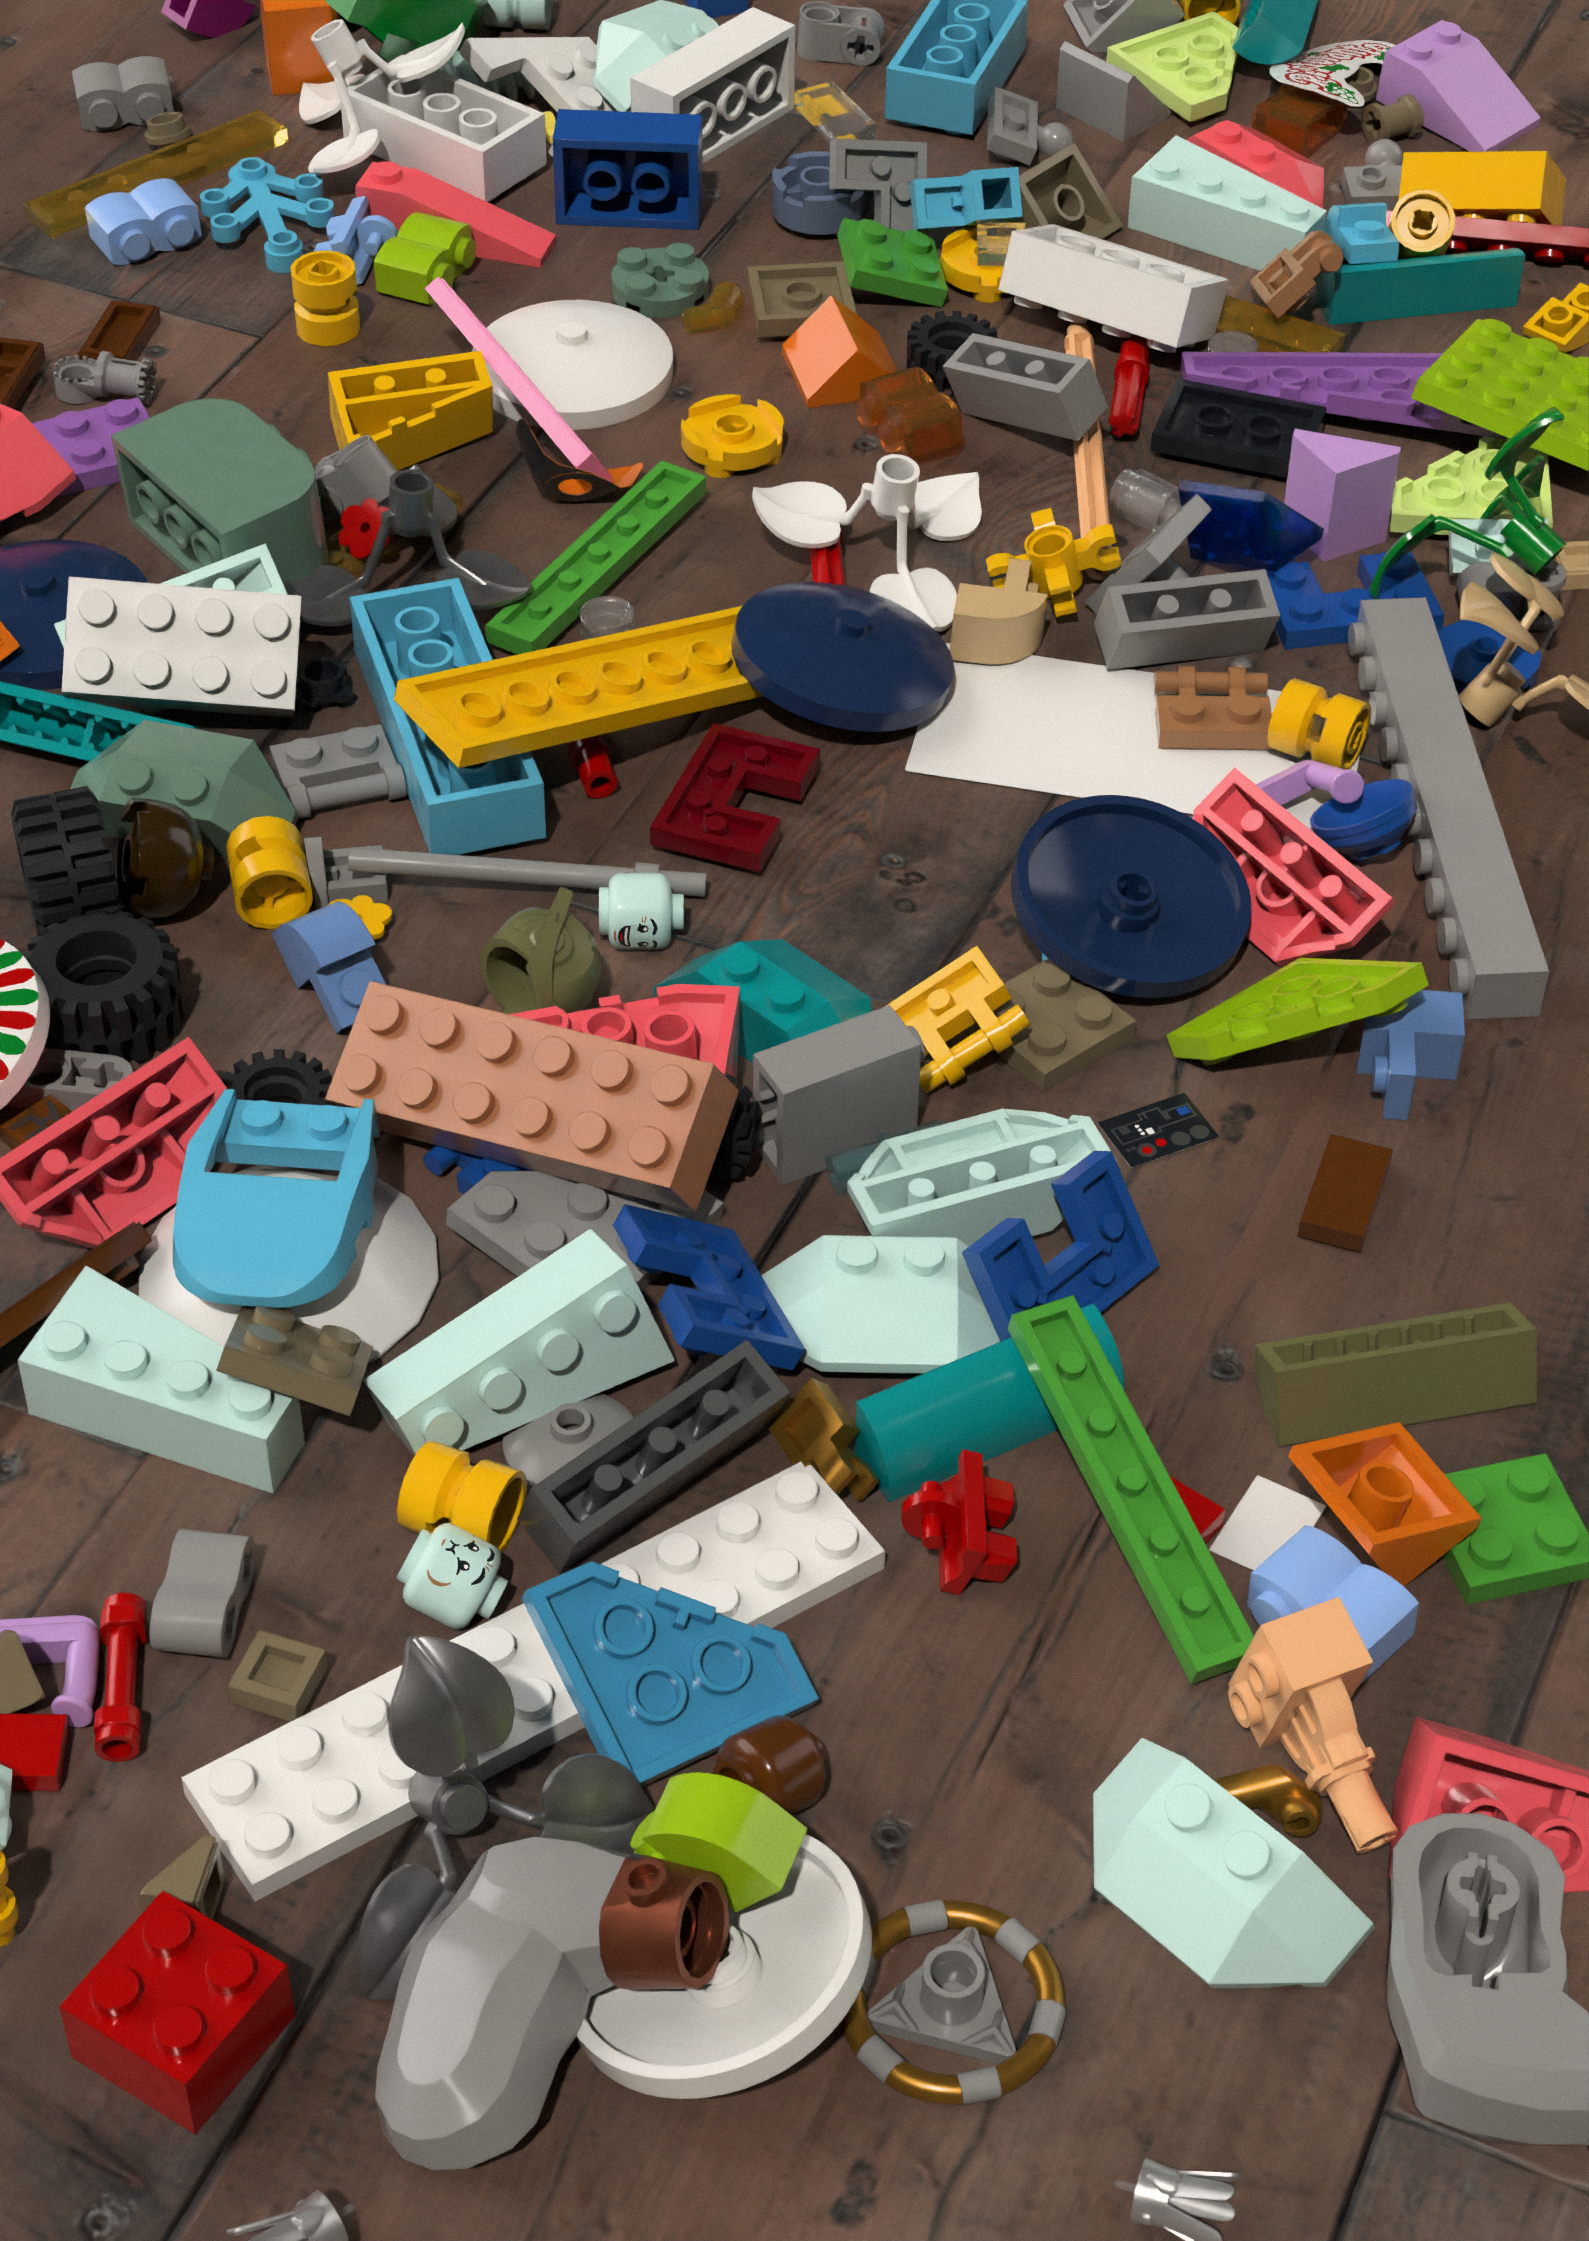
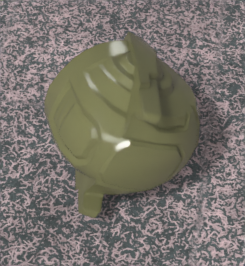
M560 887L550 909L530 907L518 911L482 947L480 964L483 980L495 1001L502 1007V1013L514 1014L557 1006L566 1013L584 1010L594 997L602 979V958L593 936L575 916L568 912L573 891Z

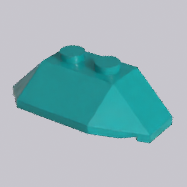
M783 939L739 941L696 957L653 987L654 996L657 997V987L674 984L740 986L738 1054L753 1063V1054L872 1012L870 996Z

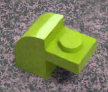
M691 1772L679 1774L669 1779L655 1811L650 1813L634 1832L630 1847L635 1850L634 1853L716 1873L724 1885L728 1907L734 1912H738L782 1890L808 1828L765 1794L747 1784L717 1774Z

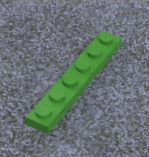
M661 460L531 582L532 591L526 597L507 604L485 625L486 642L517 655L545 649L706 495V476Z
M1074 1295L1012 1314L1007 1329L1190 1684L1236 1669L1254 1635Z

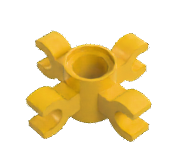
M1051 507L1032 512L1030 514L1035 531L1025 540L1024 548L1026 553L1017 556L1009 553H997L989 556L986 559L989 576L994 577L1000 574H1007L1009 558L1030 560L1029 582L1038 583V593H1045L1047 598L1052 599L1056 617L1078 612L1073 593L1083 582L1082 570L1095 568L1100 571H1109L1122 565L1118 547H1111L1106 550L1100 549L1103 546L1117 543L1113 527L1110 524L1099 525L1091 529L1085 537L1073 540L1072 533L1068 528L1055 524ZM1006 577L993 580V587L1004 588Z

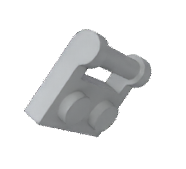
M381 724L354 727L347 731L312 738H299L291 742L269 746L271 764L276 778L295 808L298 819L310 817L312 810L387 796L390 801L407 797L402 767L395 760Z

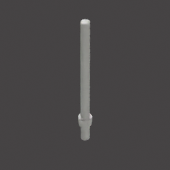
M349 847L348 871L588 889L608 887L611 877L619 872H660L669 878L672 894L705 897L706 873L659 870V864L636 862L635 868L353 847Z

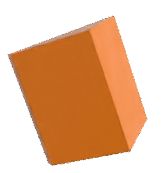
M260 0L265 59L273 96L301 93L304 82L320 84L334 81L332 74L311 41V36L319 28L334 20H338L337 11L325 2L326 0Z
M832 295L782 344V354L807 408L905 395L906 386L879 332Z
M1400 1422L1294 1445L1288 1454L1291 1461L1378 1567L1403 1586H1406L1477 1529L1482 1519Z

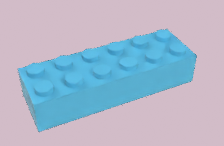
M459 578L351 596L350 608L354 651L395 760L402 767L407 793L429 853L463 855L469 852L505 845H516L526 841L546 838L544 783L531 751L458 768L394 701L398 680L493 660Z

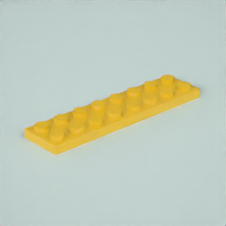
M742 606L398 680L394 701L458 768L750 700L764 695L745 679L732 655V635L738 613Z

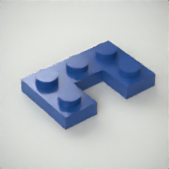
M1387 551L1379 554L1359 556L1357 575L1364 589L1353 588L1342 592L1323 593L1308 562H1283L1278 565L1256 567V570L1266 569L1280 613L1275 631L1284 650L1348 643L1349 625L1358 621L1360 601L1375 599L1370 594V585ZM1410 551L1386 572L1377 599L1426 597L1437 632H1439L1443 627L1445 614Z
M1093 1151L1051 1183L1075 1242L1046 1265H1044L1025 1219L1006 1218L962 1252L1000 1342L1011 1337L1007 1328L1012 1314L1074 1295L1080 1308L1093 1303L1101 1313L1159 1266L1112 1151Z
M624 1204L613 1227L625 1246L632 1263L640 1269L653 1274H660L666 1271L691 1277L697 1288L696 1290L669 1284L658 1303L660 1311L673 1332L674 1340L683 1349L701 1356L708 1353L724 1356L748 1340L769 1366L788 1370L795 1368L805 1348L733 1229Z

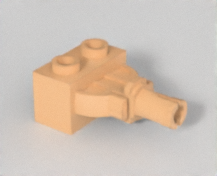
M1340 1597L1260 1625L1228 1683V1697L1235 1718L1242 1727H1250L1260 1748L1281 1741L1293 1761L1308 1774L1304 1780L1310 1790H1315L1318 1795H1329L1357 1854H1364L1389 1843L1396 1837L1399 1831L1369 1776L1374 1770L1372 1764L1377 1757L1372 1747H1365L1358 1733L1356 1718L1350 1700L1373 1664V1660Z

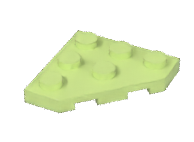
M1213 11L1107 47L1106 62L1134 75L1163 104L1175 111L1183 119L1189 122L1200 121L1206 116L1226 110L1238 53L1232 49L1238 27Z
M1485 436L1479 439L1477 449L1467 454L1457 450L1428 465L1427 474L1415 481L1404 477L1397 481L1394 490L1389 532L1405 534L1431 514L1435 517L1443 516L1449 520L1480 519L1491 501L1500 491L1508 486L1501 472L1496 474L1491 480L1485 477V472L1494 456L1509 438L1499 439ZM1529 447L1518 457L1514 475L1541 454L1545 458L1540 496L1529 498L1536 511L1544 519H1548V525L1552 529L1553 515L1548 454ZM1506 509L1492 519H1513L1514 516ZM1441 530L1434 534L1449 535V531Z

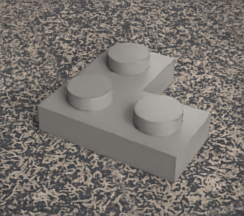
M859 139L830 140L829 190L874 192V221L886 228L899 231L914 230L909 182L914 179L927 178V142Z

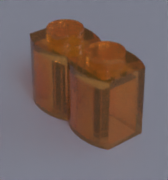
M1282 84L1276 94L1270 95L1264 102H1260L1256 106L1251 119V127L1308 158L1318 150L1324 140L1332 139L1339 133L1346 123L1348 105L1313 91L1289 84Z
M915 366L860 382V398H857L855 402L858 420L864 428H869L880 438L881 445L886 453L904 455L916 462L962 448V415L947 394L937 390L932 379L920 367Z

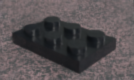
M1177 378L1152 432L1150 451L1168 454L1176 459L1189 458L1218 464L1226 469L1240 468L1265 473L1277 479H1287L1294 430L1301 429L1321 433L1325 424L1327 407Z

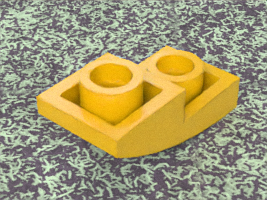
M1580 282L1562 301L1551 297L1523 326V334L1532 338L1537 337L1549 340L1557 345L1558 350L1562 352L1572 351L1589 342V286Z

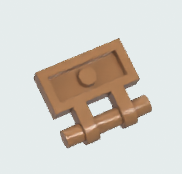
M1312 231L1291 251L1285 248L1249 282L1265 304L1279 318L1286 311L1288 313L1296 311L1308 300L1311 295L1309 290L1316 284L1313 278L1321 271L1330 273L1340 269L1343 262V252L1325 231Z
M1177 666L1176 671H1155L1154 693L1175 694L1157 695L1155 718L1158 748L1272 750L1267 742L1268 727L1272 716L1270 698L1250 696L1267 694V673L1246 672L1245 667L1230 666L1227 667L1226 672H1195V666ZM1196 694H1226V696H1196Z

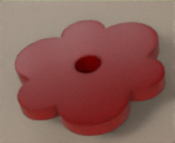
M372 498L363 501L361 507L358 505L347 507L341 515V524L344 529L339 534L340 544L349 548L351 555L356 559H368L381 526V513L389 510V508L380 507V504ZM389 534L385 542L384 548H386L390 542Z

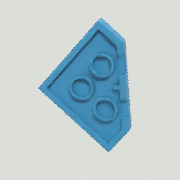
M590 1561L531 1587L525 1591L521 1598L598 1754L607 1756L622 1764L632 1773L641 1787L717 1752L723 1741L735 1733L773 1716L791 1717L812 1707L819 1700L786 1633L759 1623L753 1627L715 1613L716 1607L663 1587L658 1591L619 1577L620 1571Z

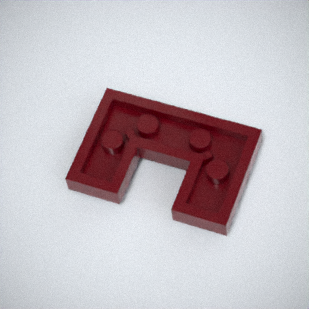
M713 723L651 824L650 845L729 864L738 868L761 872L780 838L781 818L736 808L735 806L746 788L801 801L820 767V749Z

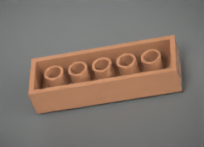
M370 981L325 1100L333 1106L361 1108L364 1099H374L380 1131L697 1212L739 1090L712 1063Z

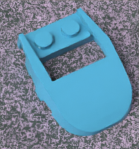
M225 1089L187 1145L173 1225V1268L179 1283L188 1292L209 1302L255 1307L259 1305L268 1308H286L307 1304L334 1290L350 1270L357 1256L355 1242L362 1228L370 1229L375 1212L373 1190L374 1184H377L378 1163L373 1139L374 1137H379L380 1127L374 1099H364L361 1108L333 1105L270 1102L265 1100L236 1099L235 1089ZM215 1162L337 1170L340 1172L337 1181L210 1171Z

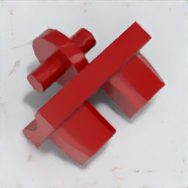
M965 1449L958 1456L959 1472L952 1479L941 1484L936 1481L924 1482L920 1487V1491L910 1495L901 1507V1523L903 1528L910 1535L922 1539V1544L925 1548H938L940 1591L956 1595L962 1593L972 1577L1003 1583L1017 1561L1016 1538L986 1531V1525L1002 1529L1010 1517L1014 1505L1013 1483L984 1476L983 1455Z

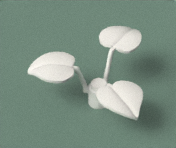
M342 19L334 20L319 28L311 36V41L332 74L334 81L320 84L304 82L302 84L299 102L300 116L305 124L317 123L341 110L342 101L351 129L348 137L327 145L313 157L308 167L309 173L317 177L350 168L368 158L380 142L381 137L377 129L361 133L346 88L365 77L364 74L354 75L363 67V63L360 60L362 55L366 56L389 77L397 76L400 83L413 81L438 70L454 55L465 33L463 23L460 24L457 30L447 36L407 53L398 59L395 64H388L369 48L365 39L356 42Z
M899 454L886 455L877 462L873 484H862L860 496L847 512V505L842 495L833 487L822 483L806 481L785 483L770 488L753 487V503L757 514L765 526L781 540L803 548H822L835 544L840 537V525L852 524L866 503L871 501L879 517L888 521H897V571L899 574L879 576L873 581L869 592L900 604L922 618L938 632L948 629L953 624L957 593L951 581L940 571L933 568H920L912 572L908 570L907 522L909 528L916 529L920 527L926 536L939 541L961 540L973 535L980 525L982 515L978 472L949 475L918 482L920 469L914 460Z

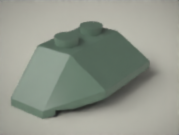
M148 720L140 722L76 772L70 788L88 786L98 800L107 835L123 838L130 834L132 822L121 821L122 812L127 800L142 798L175 804L188 812L199 826L202 833L203 846L212 847L214 855L227 857L226 843L230 833L241 823L255 817L273 816L283 818L296 825L298 819L295 808L254 739Z

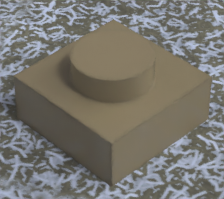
M258 1630L228 1684L230 1704L290 1722L301 1717L328 1668L326 1649Z

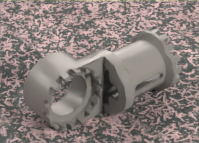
M102 351L97 360L89 359L87 356H83V360H79V355H74V360H71L70 356H66L65 362L61 358L58 360L59 364L58 362L54 364L55 394L58 399L69 404L89 403L98 397L107 398L110 393L139 397L142 403L149 404L154 396L153 390H155L156 386L152 385L151 382H157V377H152L157 374V365L152 358L144 357L141 362L115 358L111 352Z

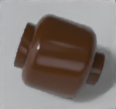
M777 1715L727 1737L718 1750L713 1774L729 1777L755 1788L777 1803L790 1815H793L813 1805L822 1794L826 1775V1756L821 1742L813 1733L809 1732L796 1720Z

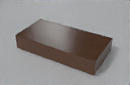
M112 300L78 352L79 360H83V356L97 360L99 354L102 351L111 352L115 358L137 361L161 322L159 307Z
M1330 1134L1300 1219L1298 1237L1361 1253L1390 1168L1393 1149Z

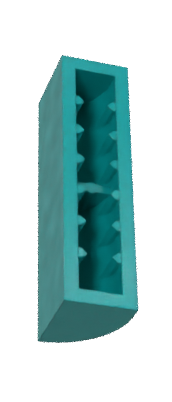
M1248 0L1232 49L1247 60L1258 64L1272 65L1290 60L1303 50L1318 0Z
M1519 248L1398 259V261L1341 265L1340 269L1336 272L1325 273L1321 271L1317 281L1315 300L1329 325L1517 306L1525 254Z
M0 681V741L89 762L143 720L198 729L195 726Z
M1093 1303L1082 1307L1081 1310L1125 1391L1121 1358L1107 1323ZM1012 1337L856 1401L855 1424L860 1429V1432L855 1436L854 1453L863 1459L875 1472L879 1480L876 1486L886 1500L891 1502L919 1490L926 1481L938 1482L959 1472L958 1456L963 1449L981 1453L983 1455V1462L1057 1431L1059 1428Z

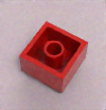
M163 1890L59 2006L70 2054L73 2059L194 2135L200 2131L295 2017L287 1964Z

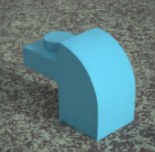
M1018 167L971 170L962 176L914 179L909 182L913 229L917 231L953 228L959 230L969 226H981L980 228L1009 223L1023 217Z
M1386 203L1334 205L1330 208L1326 217L1324 231L1341 248L1343 252L1342 265L1398 261L1399 241L1386 225Z

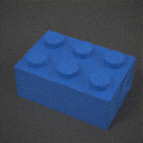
M558 109L553 134L556 224L699 230L703 202L702 115Z

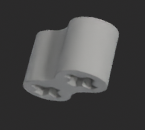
M189 1529L178 1530L173 1540L165 1579L157 1591L152 1607L149 1635L153 1650L219 1658L228 1657L233 1646L240 1609L248 1595L253 1578L255 1543L252 1537Z

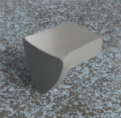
M322 837L304 838L313 896L312 904L315 910L327 906L333 900L348 899L352 901L354 897L359 895L371 897L373 903L388 902L386 874L348 871L349 848L323 850ZM382 845L354 847L383 850Z

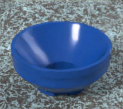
M1401 779L1379 780L1364 784L1362 795L1352 803L1343 804L1332 798L1321 805L1310 818L1311 828L1318 837L1335 851L1349 855V858L1352 860H1365L1371 856L1386 854L1401 844L1400 838L1409 827L1417 810L1412 784Z

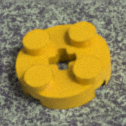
M969 226L951 233L942 243L940 256L945 281L959 289L973 292V297L977 301L984 303L999 301L1002 298V293H1006L998 289L1011 234L1015 230L996 226V234H980L981 226Z
M735 394L716 395L702 399L688 409L689 418L684 421L682 418L681 446L688 457L704 465L705 473L714 478H727L733 475L735 471L753 469L762 465H775L782 458V445L784 441V419L777 408L760 399H757V407L741 404L742 395Z

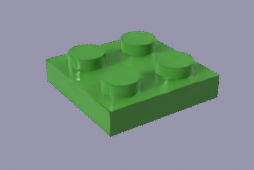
M843 218L837 236L850 287L942 308L948 288L934 238H929L926 234L917 230H906L904 232L886 228L870 219L856 221Z
M1546 1453L1445 1474L1482 1517L1477 1529L1442 1556L1466 1605L1589 1579V1533Z

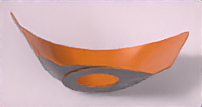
M523 418L517 423L516 435L531 475L540 492L553 500L566 502L588 501L631 487L644 467L643 463H637L626 467L606 469L612 475L611 479L613 482H610L591 472L559 465L543 453L526 420Z

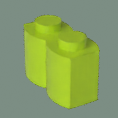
M414 212L409 215L400 227L397 236L388 239L375 257L376 292L428 305L434 304L436 301L425 288L437 277L443 278L452 287L454 279L461 275L466 268H470L474 262L476 242L472 239L471 224L422 212Z

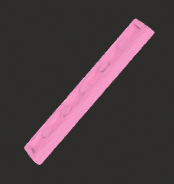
M437 277L425 288L426 291L477 351H482L484 360L575 468L591 472L613 482L611 479L612 475L443 278Z

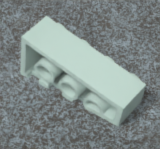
M1176 135L1132 176L1127 228L1261 271L1285 248L1291 251L1308 233L1317 230L1324 231L1327 210Z
M589 1229L365 1378L363 1382L391 1430L415 1456L418 1450L428 1441H436L463 1451L534 1421L561 1405L579 1402L675 1360L628 1265L593 1230Z
M88 1266L84 1267L18 1359L25 1399L30 1415L274 1494L305 1445L299 1399L216 1371L224 1346Z

